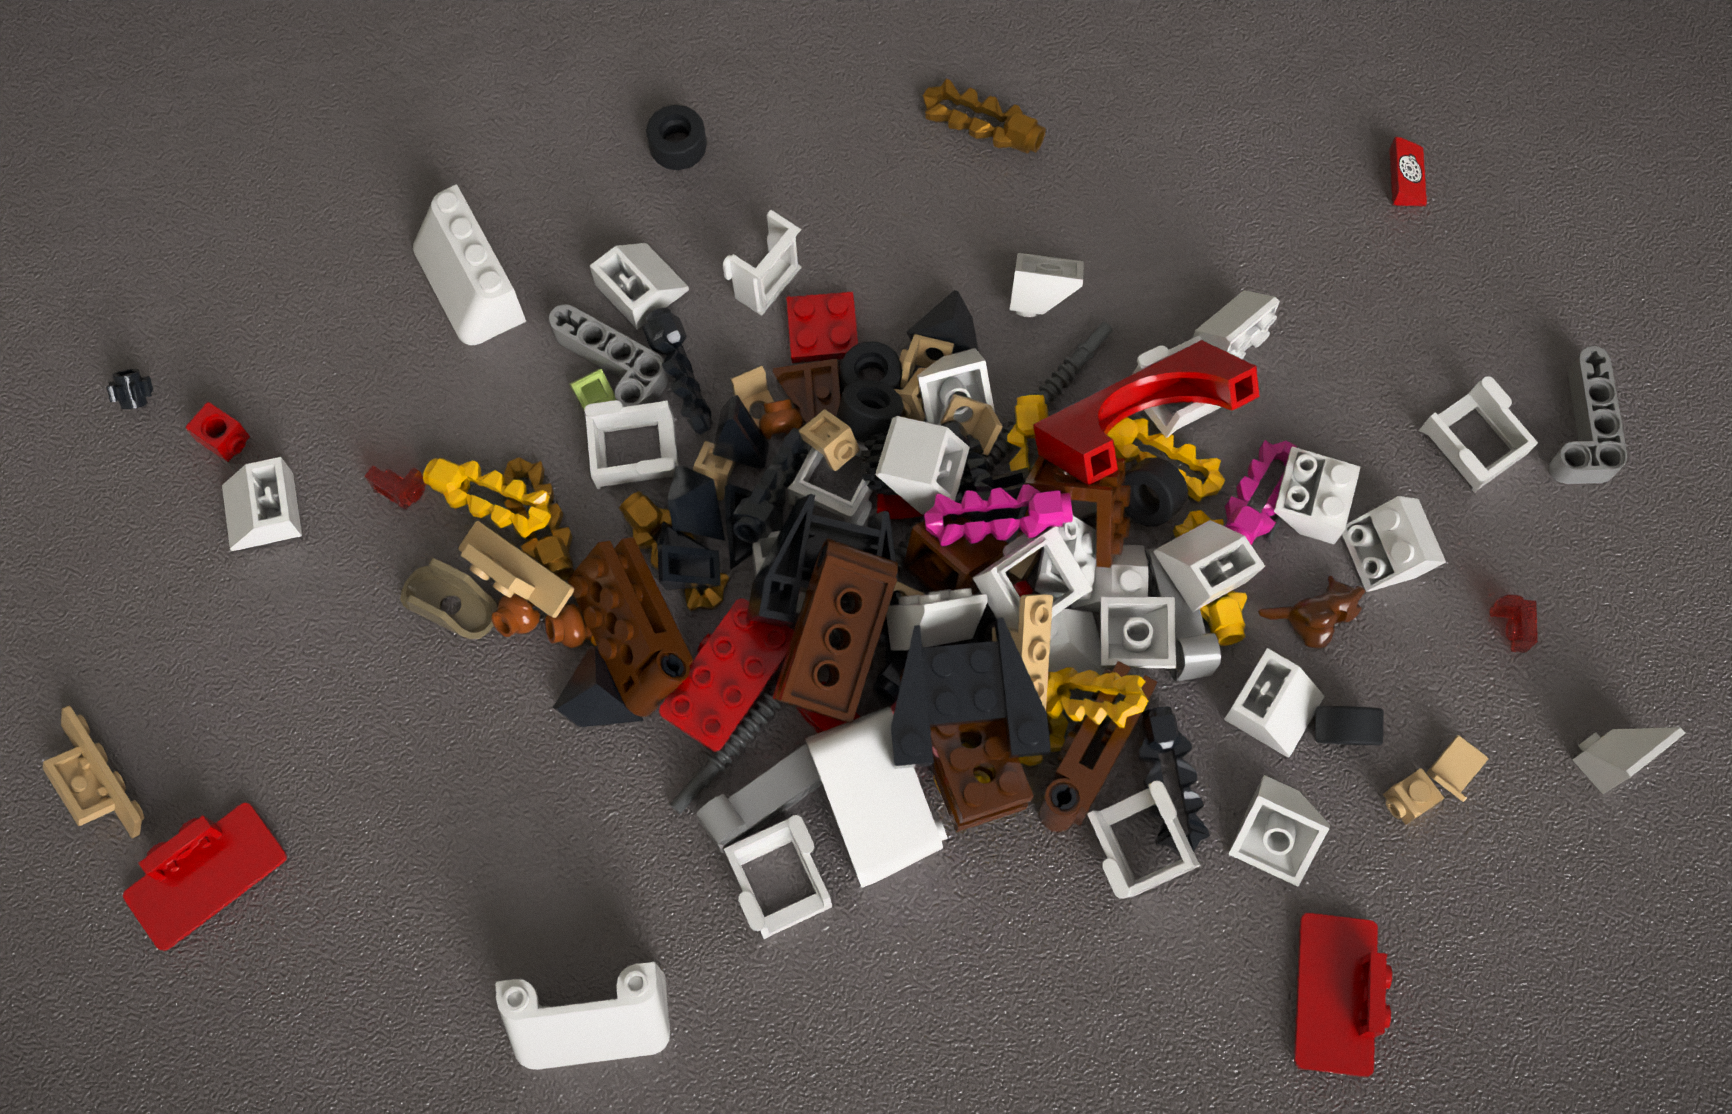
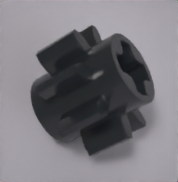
M125 369L112 374L114 381L108 382L109 385L106 386L110 402L119 401L121 409L126 410L145 406L147 404L146 397H151V393L154 392L150 376L141 377L139 369Z

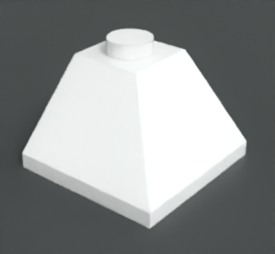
M1018 253L1010 310L1016 311V314L1024 317H1035L1036 314H1045L1082 287L1084 261Z
M976 348L943 356L917 375L927 423L941 426L940 422L954 394L991 405L994 410L986 361ZM967 406L958 408L954 412V420L966 422L972 416V409Z
M1123 544L1122 554L1115 556L1111 568L1096 567L1090 600L1075 601L1071 604V609L1100 612L1101 597H1148V563L1144 546Z
M1101 597V668H1114L1117 661L1131 668H1176L1175 597Z
M1064 609L1052 617L1048 672H1056L1066 667H1073L1078 673L1090 669L1102 675L1105 668H1101L1100 638L1092 612Z
M1681 727L1612 729L1602 737L1595 732L1578 745L1583 752L1572 760L1599 791L1605 794L1632 777L1686 733Z
M1264 775L1249 803L1230 848L1229 855L1295 886H1299L1324 840L1330 824L1298 790Z

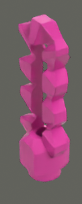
M1264 440L1259 448V461L1255 459L1251 461L1248 467V477L1244 476L1236 487L1238 498L1231 496L1225 505L1227 515L1225 527L1246 536L1251 545L1256 537L1269 533L1276 523L1269 516L1276 515L1274 509L1284 472L1261 512L1251 506H1247L1273 459L1283 461L1284 466H1286L1291 447L1297 448V446L1287 440L1273 445Z
M1029 484L1022 485L1017 500L1002 488L992 489L988 501L982 500L974 491H966L961 503H957L942 494H936L934 506L924 514L926 530L938 538L941 546L953 544L962 536L971 544L982 541L989 533H992L997 540H1007L1019 528L1028 538H1035L1046 528L1063 527V523L1073 522L1070 493L1061 494L1060 490L1040 492ZM1028 506L1029 516L1022 517L1021 519H998L987 523L984 521L969 522L964 525L949 524L946 527L943 524V516L948 514L961 515L965 512H988L993 509H1018Z

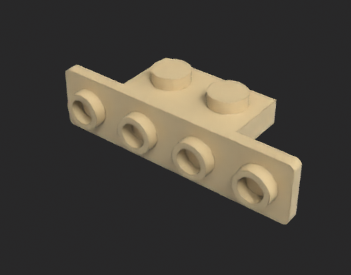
M479 521L474 523L458 548L462 552L461 556L472 563L469 568L471 572L486 581L491 577L496 581L493 587L502 594L511 598L515 593L527 599L553 618L558 616L574 592V587Z
M1049 594L1022 595L1020 597L1018 630L1008 629L1046 710L1053 596ZM993 627L992 641H996L995 627Z
M70 705L62 708L61 726L75 748L43 761V770L78 827L115 811L130 837L139 836L141 822L144 820V814L136 800H129L124 792L126 787L121 775L117 771L112 773L107 765L108 759L104 748L100 743L94 744L90 738V730L85 718L81 714L76 716Z

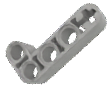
M562 304L556 306L551 311L549 323L554 337L560 345L621 379L615 388V399L620 401L623 407L657 401L668 384V375L662 366L664 360L659 354L571 305ZM593 339H601L596 344H588ZM622 354L630 355L625 360L616 359L618 356ZM650 370L658 371V373L653 376L644 375L646 372ZM630 397H639L634 403L625 402Z
M1590 346L1582 350L1568 369L1578 441L1566 443L1549 463L1550 475L1559 483H1605L1612 479L1627 461V450L1611 359L1604 349ZM1590 395L1595 397L1599 402L1593 400L1590 397ZM1595 427L1600 428L1604 433L1599 432ZM1600 458L1606 460L1610 466L1604 464ZM1565 459L1572 461L1575 467L1569 465Z
M1157 548L1146 549L1148 581L1152 597H1175L1176 668H1169L1173 680L1177 682L1212 676L1221 662L1220 646L1214 633L1206 634L1200 609L1194 612L1191 611L1153 553Z
M807 743L728 799L724 794L719 795L699 809L697 812L699 822L721 853H725L724 848L750 837L823 785Z

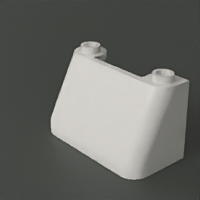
M889 706L854 719L852 723L847 722L805 738L861 887L873 884L943 849L941 841L948 839L941 819L933 820L914 767L894 769L891 725L894 714Z
M656 962L639 963L626 967L617 979L618 999L558 1007L538 1004L535 988L525 980L513 979L496 982L497 1005L515 1058L521 1065L529 1069L538 1070L653 1055L661 1052L669 1042L670 1026L665 974Z

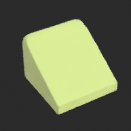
M597 369L569 384L583 410L589 404L616 400L615 394L602 369Z

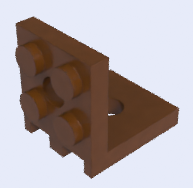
M1039 455L1025 481V485L1029 484L1040 492L1060 490L1061 494L1070 493L1071 500L1097 502L1096 567L1111 568L1115 556L1122 554L1123 540L1128 538L1130 531V517H1124L1125 507L1129 506L1131 494L1130 485H1125V459L1116 458L1118 471L1091 485H1087Z

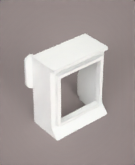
M772 210L767 213L769 232L767 245L769 253L759 265L754 268L734 254L728 255L723 262L724 277L727 280L732 278L735 299L761 316L802 268L798 264L796 236L802 229Z
M1197 336L1169 350L1165 346L1153 348L1139 355L1137 358L1138 366L1133 374L1203 339ZM1195 402L1177 411L1174 416L1164 404L1144 409V411L1164 437L1167 438L1177 429L1221 407Z
M1484 377L1474 386L1469 394L1439 415L1435 412L1419 429L1420 432L1429 435L1473 487V492H1476L1522 459L1538 444L1536 439L1509 410L1512 404L1511 398L1492 377ZM1474 409L1477 410L1511 450L1487 468L1484 467L1471 450L1462 444L1449 428Z
M614 400L593 403L585 407L590 474L597 489H601L603 486L674 477L679 461L674 416L668 401L623 407L620 401ZM658 425L661 458L608 467L605 444L606 432Z
M856 440L860 448L856 456L860 457L861 451L868 449L864 446L865 442ZM812 447L795 480L788 487L789 503L794 505L799 498L814 494V505L845 518L847 523L863 526L872 510V503L868 499L873 490H870L867 486L870 481L862 479L851 502L808 483L823 457V454Z
M1056 527L1040 533L1035 538H1028L1025 534H1022L1004 547V557L973 577L980 592L987 594V603L996 618L1003 617L1008 628L1018 630L1020 597L1005 572L1042 546L1070 590L1053 602L1052 617L1080 597L1093 591V588Z
M1154 781L1148 784V789L1101 811L1093 810L1087 813L1107 856V859L1103 862V870L1114 894L1118 898L1134 897L1201 866L1179 823L1175 806L1165 785L1161 781ZM1156 804L1182 859L1135 880L1111 825Z
M793 815L787 820L724 848L743 891L738 897L741 908L750 928L754 931H760L763 939L832 907L830 896L810 855L814 850V843L800 816ZM792 842L816 894L764 917L741 865Z

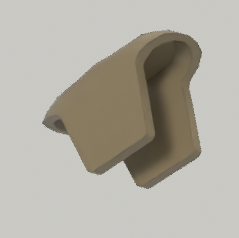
M435 558L431 559L429 566L420 567L405 581L400 596L403 606L468 639H481L494 626L492 614L497 611V604L494 598L486 593L469 575ZM449 596H455L461 600L460 610L453 615H448L441 610L443 600Z

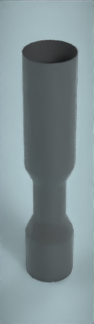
M1278 515L1274 519L1276 522L1274 527L1265 538V541L1269 543L1272 542L1274 533L1282 521V518Z

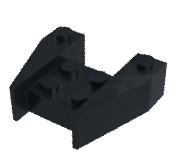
M814 494L798 499L752 583L746 620L780 627L794 623L799 591L807 592L820 549L827 538L896 562L889 512L882 511L869 516L868 525L865 527L812 515L815 501ZM893 592L890 606L899 604L898 597H901V592ZM847 594L841 597L842 601L851 602ZM885 617L877 642V647L882 648L890 646L887 617Z
M1003 617L996 619V641L922 648L920 625L914 626L891 725L894 769L932 766L934 760L930 727L1005 720L1009 758L1047 755L1051 752L1047 712Z

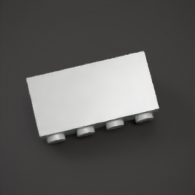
M456 184L436 194L413 243V251L458 338L467 345H477L526 322L516 293L458 185Z

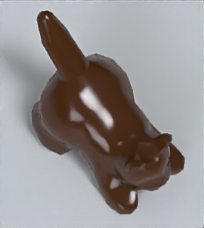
M1329 576V586L1326 588V593L1305 598L1294 606L1263 608L1258 611V614L1270 620L1288 619L1295 632L1303 638L1304 644L1307 647L1314 649L1324 648L1333 637L1335 631L1334 624L1350 622L1360 613L1362 607L1357 603L1364 594L1365 588L1361 586L1354 588L1335 581L1332 576Z

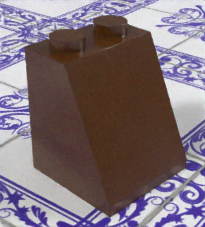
M949 514L943 516L944 527L949 524L964 525L971 522L963 517H959L953 522ZM924 520L912 528L903 567L931 592L971 588L972 595H975L980 590L973 577L1004 557L1003 549L1008 543L1005 540H997L992 533H989L982 541L971 544L962 536L953 544L941 546L938 538L926 530Z

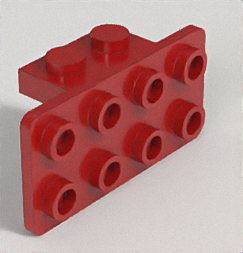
M744 598L737 599L712 635L708 633L703 638L697 649L699 653L689 665L690 672L688 677L667 696L659 708V714L663 719L712 751L722 749L787 655L794 630L787 625L780 627L746 620L749 601Z
M242 803L216 823L204 815L199 818H193L180 827L179 833L173 838L153 846L147 852V857L138 863L146 875L124 891L123 899L156 948L167 951L284 863L287 859V853L254 807L249 803Z
M1305 913L1300 918L1294 1064L1297 1068L1368 1077L1373 1074L1375 1037L1384 1034L1385 1028H1389L1391 1022V1007L1389 1004H1386V989L1390 988L1392 982V967L1387 965V954L1377 953L1378 926L1374 921L1315 913Z

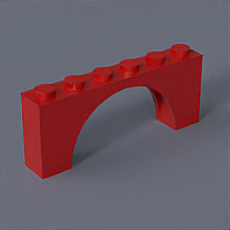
M1200 340L1033 424L1038 455L1085 484L1091 485L1118 471L1114 441L1107 435L1117 423L1141 410L1170 403H1207L1233 411L1260 397L1257 367Z

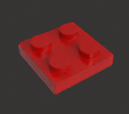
M853 292L786 297L792 363L843 359L845 354L858 344Z

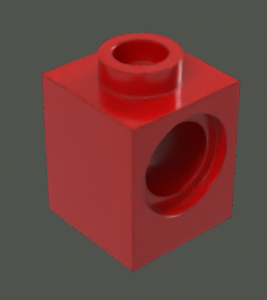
M207 402L185 427L198 443L226 462H229L234 455L239 454L244 449L246 441L250 438V435L240 422L210 402ZM226 430L222 436L215 438L219 432Z

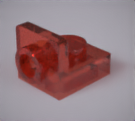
M372 466L364 476L373 490L404 510H407L411 503H415L421 498L426 485L421 472L416 468H412L404 479L390 469H386L383 472L375 466Z
M1505 595L1490 607V616L1509 618L1506 625V637L1511 640V652L1526 653L1538 642L1536 601L1523 600V597L1520 595Z

